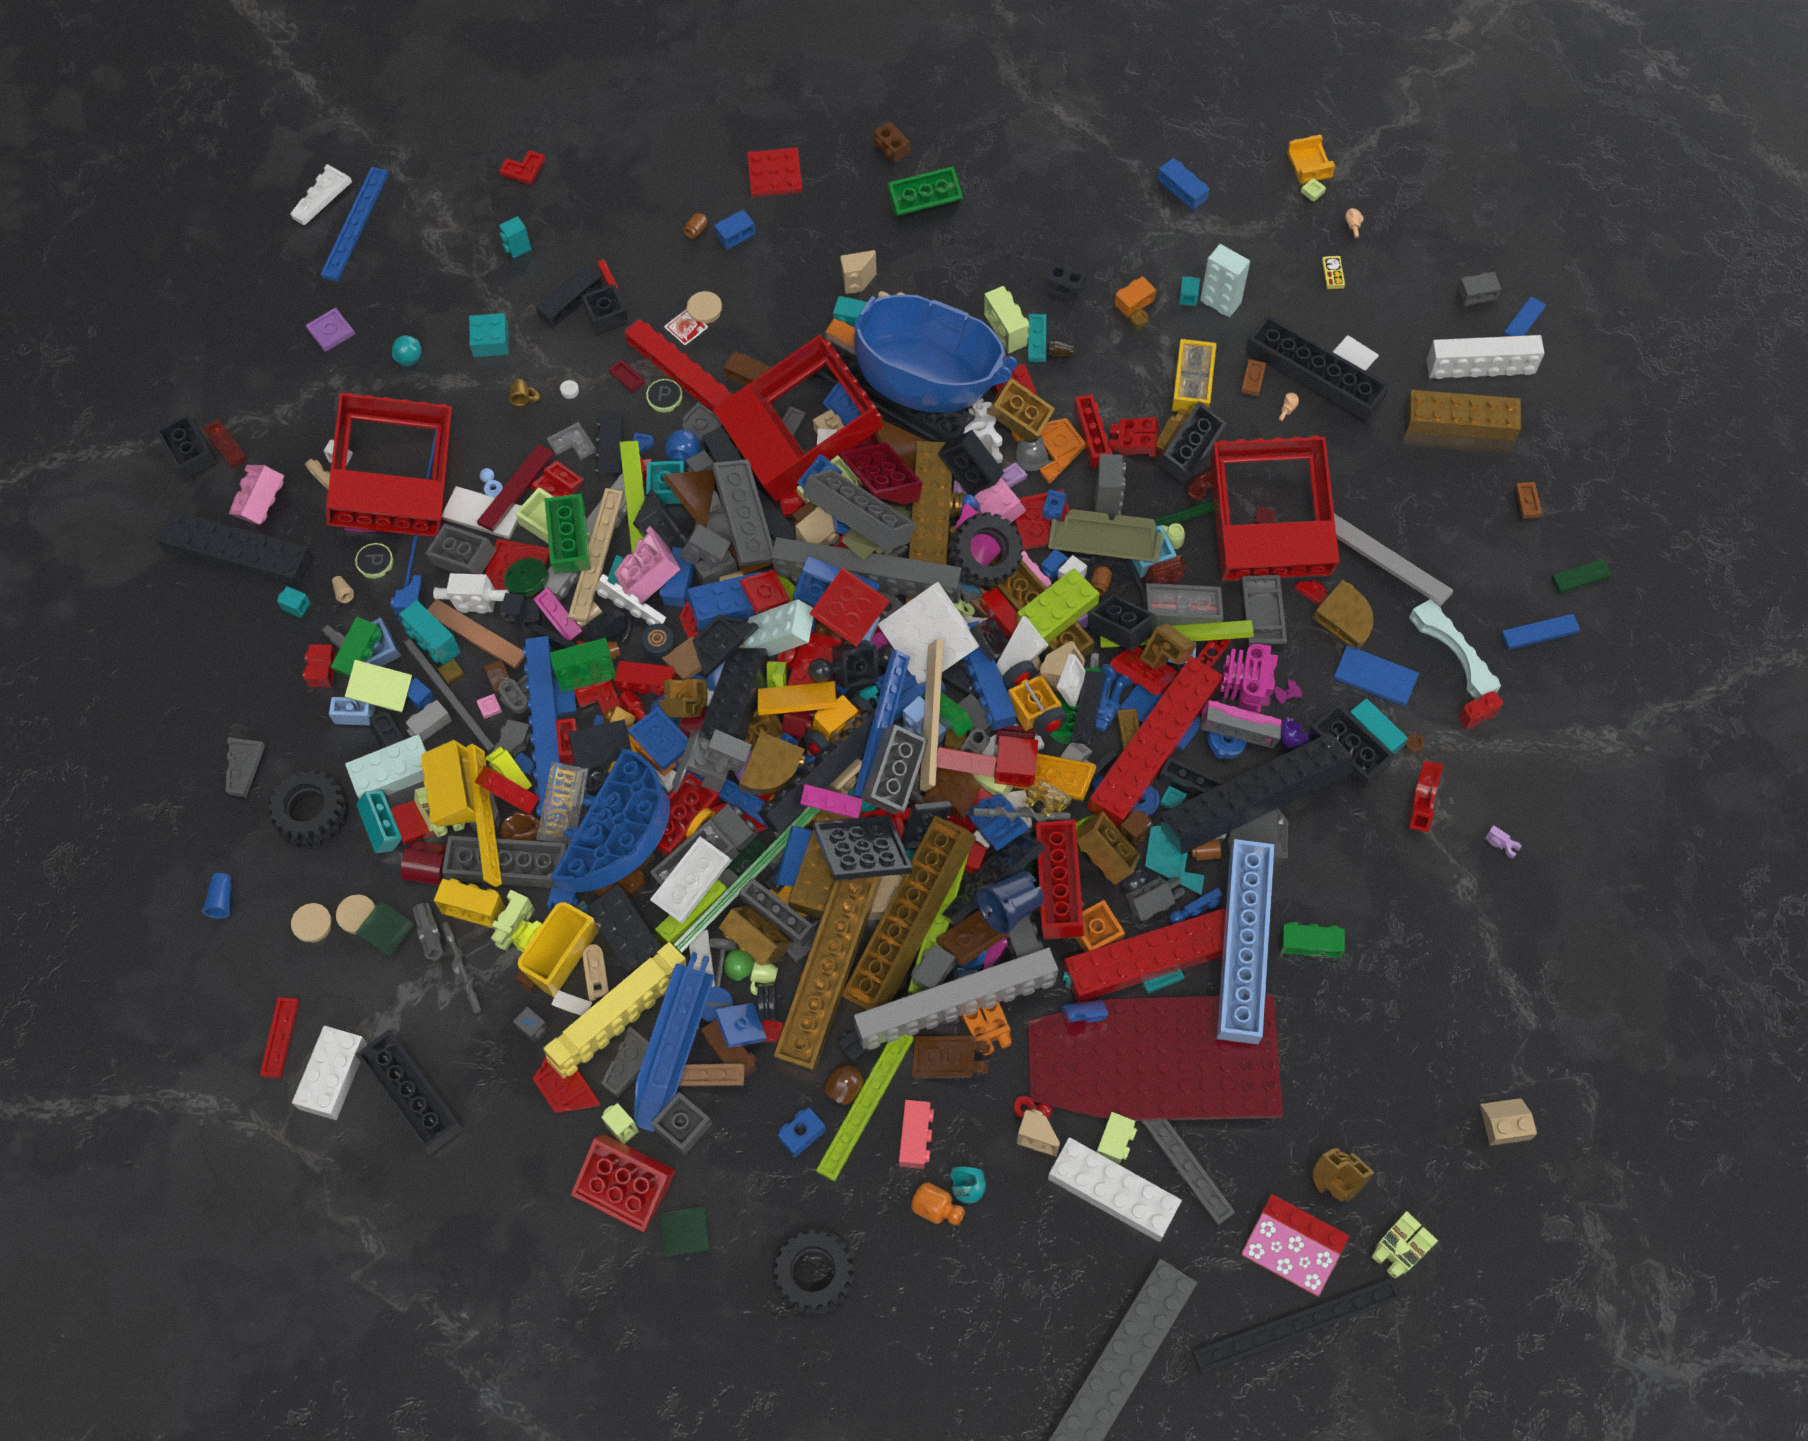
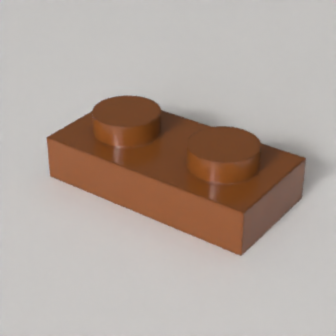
M1248 360L1241 393L1259 396L1266 363Z
M1535 482L1517 483L1515 490L1522 519L1541 517L1542 510Z

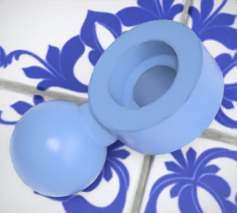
M485 468L481 470L480 479L486 483L484 486L485 495L496 498L503 489L502 484L499 481L493 480L494 472L491 469Z

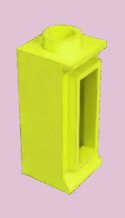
M501 746L485 758L491 762L490 765L493 770L527 790L532 786L506 749L503 750Z

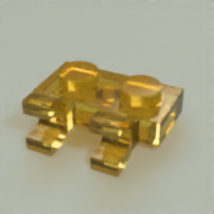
M1040 778L1030 786L1028 791L1030 796L1025 800V803L1033 806L1036 801L1041 800L1046 805L1042 809L1041 814L1048 817L1054 810L1059 813L1071 804L1072 798Z

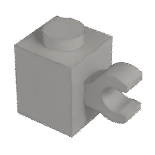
M1072 742L1060 758L1092 763L1087 760L1092 751L1085 744Z

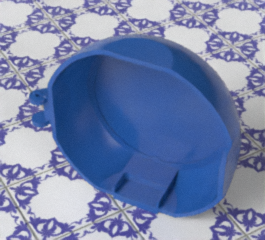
M891 295L878 299L872 296L861 311L854 330L855 355L858 366L866 381L880 394L890 400L916 410L948 413L968 408L981 399L992 386L1008 381L1012 376L1011 371L1017 367V360L1014 357L1008 356L1003 360L1005 350L1001 340L983 321L969 316V313L921 296Z

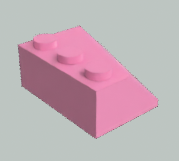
M246 465L245 471L248 473L245 478L241 479L239 485H241L242 489L235 495L229 514L252 524L261 525L267 518L268 514L266 512L269 506L271 507L275 501L274 496L277 490H280L283 485L282 479L284 475L265 465Z
M651 526L647 528V535L644 539H639L635 544L637 546L635 551L627 555L614 572L621 587H623L624 593L636 596L640 600V604L680 570L671 550Z

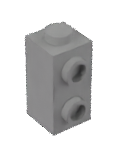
M436 700L433 703L427 704L422 711L412 715L406 721L409 728L406 731L410 737L419 734L421 740L425 741L452 720L448 712Z

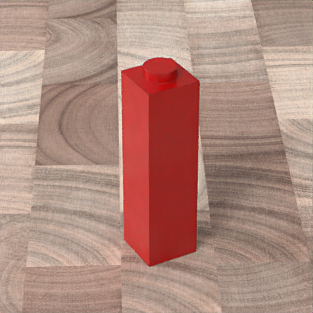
M997 588L992 591L989 590L982 595L980 607L989 617H994L1008 640H1010L1018 626L1017 612Z

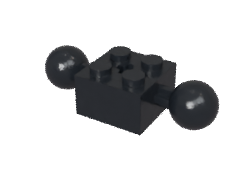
M861 640L857 647L852 643L832 646L833 662L830 663L823 658L815 659L810 663L808 673L810 678L818 683L828 681L832 674H834L835 684L843 688L879 681L878 664L883 668H887L891 651L895 649L892 645L886 644L877 650V645L868 640Z

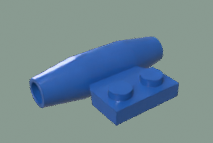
M908 669L894 720L902 718L903 710L918 696L921 697L926 690V681L916 684V676L911 675ZM885 674L878 677L879 681L874 682L880 693ZM941 680V692L943 693L946 689Z

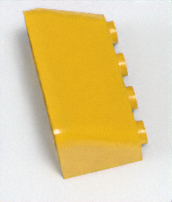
M453 740L421 754V768L424 772V785L427 790L426 800L429 805V818L432 824L441 827L476 822L467 748Z
M561 902L555 905L519 957L518 966L520 970L545 993L555 997L583 956L584 949L591 944L599 932L594 918L568 903Z

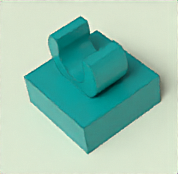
M870 685L856 693L855 696H862L867 701L873 698L874 702L878 703L879 698L875 694L879 691L875 685Z

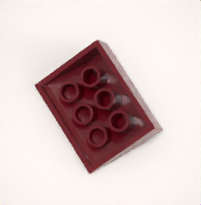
M887 442L838 452V456L873 496L900 504L920 501L923 482Z

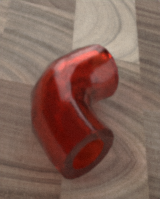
M1211 468L1202 471L1191 480L1188 486V493L1191 498H1203L1206 491L1212 487Z

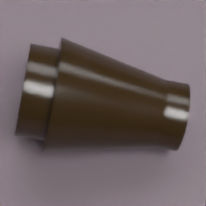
M1057 340L1049 341L1047 355H1051V357L1073 356L1074 346Z

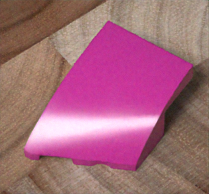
M968 504L963 505V511L960 520L957 521L956 528L967 518L978 514V512ZM977 534L971 540V553L982 565L987 566L1001 551L996 540L989 535Z

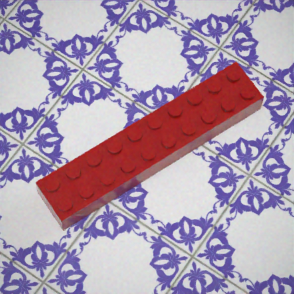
M1191 656L1093 793L1087 809L1097 815L1103 811L1114 825L1120 829L1123 822L1130 816L1156 779L1168 757L1172 756L1201 714L1204 706L1218 690L1224 675Z
M1226 908L1066 958L1063 969L1071 982L1070 987L1076 1003L1223 957Z

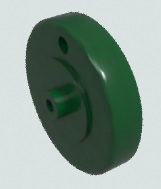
M524 558L515 562L507 569L504 575V585L509 593L524 595V598L530 597L545 587L549 579V572L541 560Z

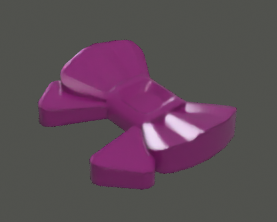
M1288 680L1289 689L1285 691L1278 686L1275 687L1274 694L1279 704L1282 705L1287 699L1293 697L1302 698V691L1295 681Z

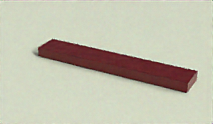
M538 444L480 516L477 524L494 532L553 458L554 452Z

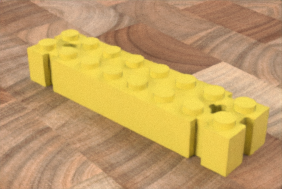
M668 942L657 952V955L653 958L650 957L565 1029L559 1038H555L543 1049L547 1055V1062L563 1079L566 1076L573 1075L577 1071V1065L580 1062H588L593 1057V1053L599 1048L603 1049L606 1047L614 1035L618 1036L621 1034L628 1023L635 1022L640 1017L642 1011L650 1009L661 995L665 996L675 964L685 966V957Z

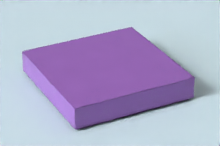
M336 308L306 325L307 330L325 352L355 335L354 330Z

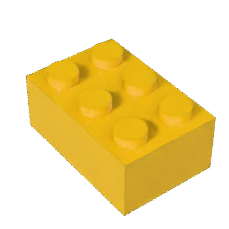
M452 878L449 880L442 879L434 899L442 914L493 928L492 924L494 921H498L499 915L506 909L497 891L492 889L485 891L474 884H468L467 886Z

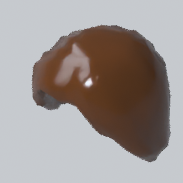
M514 812L513 815L505 818L501 825V836L508 840L535 841L541 833L539 820L528 813Z
M852 1064L837 1066L824 1082V1092L827 1093L829 1098L836 1100L837 1103L847 1105L856 1100L863 1088L864 1079L862 1073Z

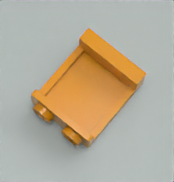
M1321 135L1289 142L1287 154L1300 184L1308 183L1313 178L1321 180L1333 176L1335 165L1333 161L1329 162L1321 145Z

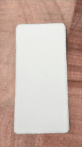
M558 991L552 1005L578 1015H583L590 1009L592 1002Z

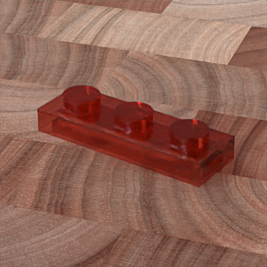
M219 420L203 428L205 434L232 469L248 459Z

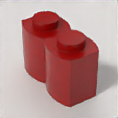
M1496 691L1488 692L1480 700H1473L1467 703L1459 719L1466 729L1474 728L1482 720L1493 718L1498 713L1503 701Z

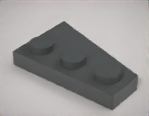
M228 737L229 753H227V760L229 761V769L226 774V792L229 795L247 797L265 744L259 741Z
M630 1026L626 1032L627 1035L624 1042H621L618 1048L619 1052L615 1060L611 1062L601 1083L617 1098L638 1077L649 1045V1041Z

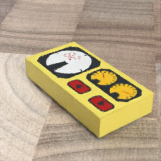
M1340 256L1323 257L1322 265L1326 289L1344 288L1345 282Z

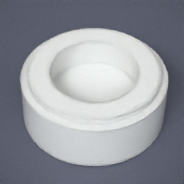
M567 380L560 386L562 396L567 399L574 398L579 393L577 383L572 380Z

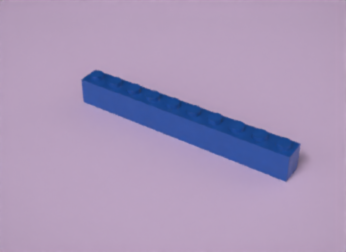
M548 636L525 639L526 646H523L524 658L527 657L524 669L525 674L529 677V680L526 681L527 692H530V698H527L528 709L532 711V715L529 716L530 727H533V733H530L531 744L535 746V751H532L533 762H536L537 768L533 769L534 779L538 780L535 794L540 797V805H537L536 808L538 817L541 816L545 823L565 819V816L561 813L553 812L548 814L552 809H562L566 812V805L563 802L559 806H554L550 800L552 792L564 795L565 792L564 790L552 789L553 784L564 787L563 779L557 780L555 777V773L558 777H562L563 773L556 772V768L562 770V764L558 754L556 731L558 716L554 672L550 652H552L551 643ZM552 796V800L556 803L561 802L563 799ZM547 814H548V816H553V817H554L553 819H552V818L546 819V818H547Z

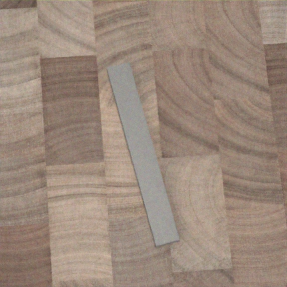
M1334 514L1337 539L1440 606L1453 594L1451 588Z

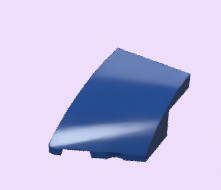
M1002 794L995 795L989 799L979 800V804L972 805L966 815L996 851L1029 829L1020 817H1017L1012 823L1008 817L993 816L988 818L972 815L973 808L994 809L1000 806L1006 811L1015 812L1012 803Z
M1101 999L1060 1006V1011L1063 1013L1064 1019L1067 1018V1023L1080 1020L1091 1023L1106 1020L1108 1017L1106 1007Z

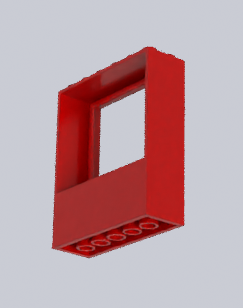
M820 334L713 409L744 458L749 460L750 467L775 502L799 486L797 482L820 454L831 461L838 455V452L851 450L884 427L880 421L883 418L873 402L868 398L866 392L851 374L829 340H824ZM828 365L862 414L813 449L804 453L771 403L819 369Z
M340 393L326 504V525L436 537L440 531L452 406L412 402L405 399L396 400L388 397L379 398L370 395ZM357 420L436 430L432 480L346 470L351 421Z
M1315 435L1309 438L1296 436L1290 439L1276 437L1272 440L1258 438L1253 441L1239 439L1234 442H1227L1226 440L1214 442L1209 458L1221 581L1242 580V576L1280 575V578L1333 575L1339 564V554L1325 437ZM1309 459L1315 521L1248 525L1230 524L1224 463Z

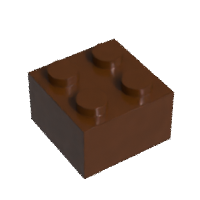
M939 768L936 773V785L927 791L923 800L925 803L950 801L952 807L949 816L965 819L981 785L973 774Z

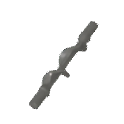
M1001 806L994 809L973 808L972 810L973 816L988 818L993 816L1008 817L1012 823L1017 817L1035 818L1038 822L1070 820L1071 817L1070 813L1066 812L1035 813L1030 807H1022L1017 812L1006 811Z
M444 922L441 926L446 937L445 939L450 944L455 957L452 962V969L456 975L463 978L467 999L470 1001L473 1012L478 1013L481 1011V1007L477 999V993L473 990L472 986L474 976L466 971L462 962L464 952L456 944L455 935L449 922Z

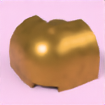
M707 679L664 680L665 699L659 700L663 712L667 716L674 718L701 716L703 708L707 706L708 701Z
M1335 1148L1323 1154L1317 1161L1313 1170V1179L1321 1193L1329 1190L1336 1199H1339L1341 1202L1344 1200L1348 1202L1366 1185L1374 1172L1353 1153L1349 1156Z

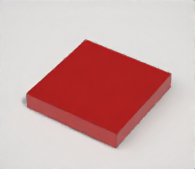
M774 569L741 579L739 582L755 614L790 602V598Z

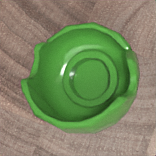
M739 948L733 950L725 958L723 965L725 974L730 979L740 981L752 974L755 961L749 953Z

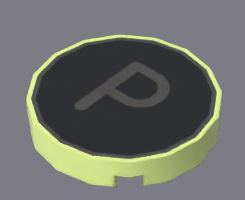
M661 379L649 386L647 401L656 411L670 412L681 404L682 390L673 380Z
M378 543L368 544L361 548L355 559L357 569L367 578L384 576L388 570H391L394 562L389 548Z

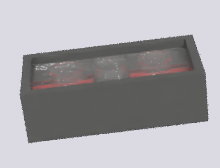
M1146 583L1142 595L1143 609L1156 614V627L1164 624L1174 626L1223 621L1221 587Z

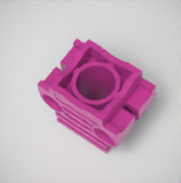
M1253 644L1248 648L1244 662H1242L1243 650H1239L1237 661H1234L1236 649H1232L1231 654L1226 656V664L1223 667L1224 680L1221 683L1220 692H1224L1223 699L1227 700L1229 690L1232 689L1231 701H1234L1237 690H1239V707L1243 710L1254 711L1260 714L1261 705L1269 706L1270 695L1274 691L1275 680L1273 673L1277 666L1278 656L1270 654L1271 646Z

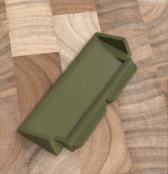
M878 498L912 521V518L909 516L911 512L905 510L906 505ZM851 528L841 540L863 561L874 550L879 555L882 552L888 555L893 550L885 551L880 549L878 545L866 540L863 535L851 530Z
M1072 509L1068 515H1065L1064 522H1060L1057 519L1052 520L1048 548L1158 563L1165 535L1162 532L1156 534L1158 527L1155 526L1156 523L1153 519L1117 515L1114 520H1109V515L1106 513Z

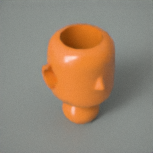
M931 1183L920 1185L911 1204L914 1213L935 1224H940L946 1218L949 1223L958 1225L965 1213L962 1206L952 1205L950 1193Z

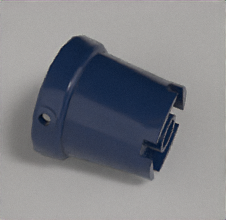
M1023 870L995 884H986L978 889L977 903L979 910L989 926L1000 934L1011 932L1019 921L1043 905L1044 896L1040 886L1035 888L1033 882L1036 879L1029 872Z

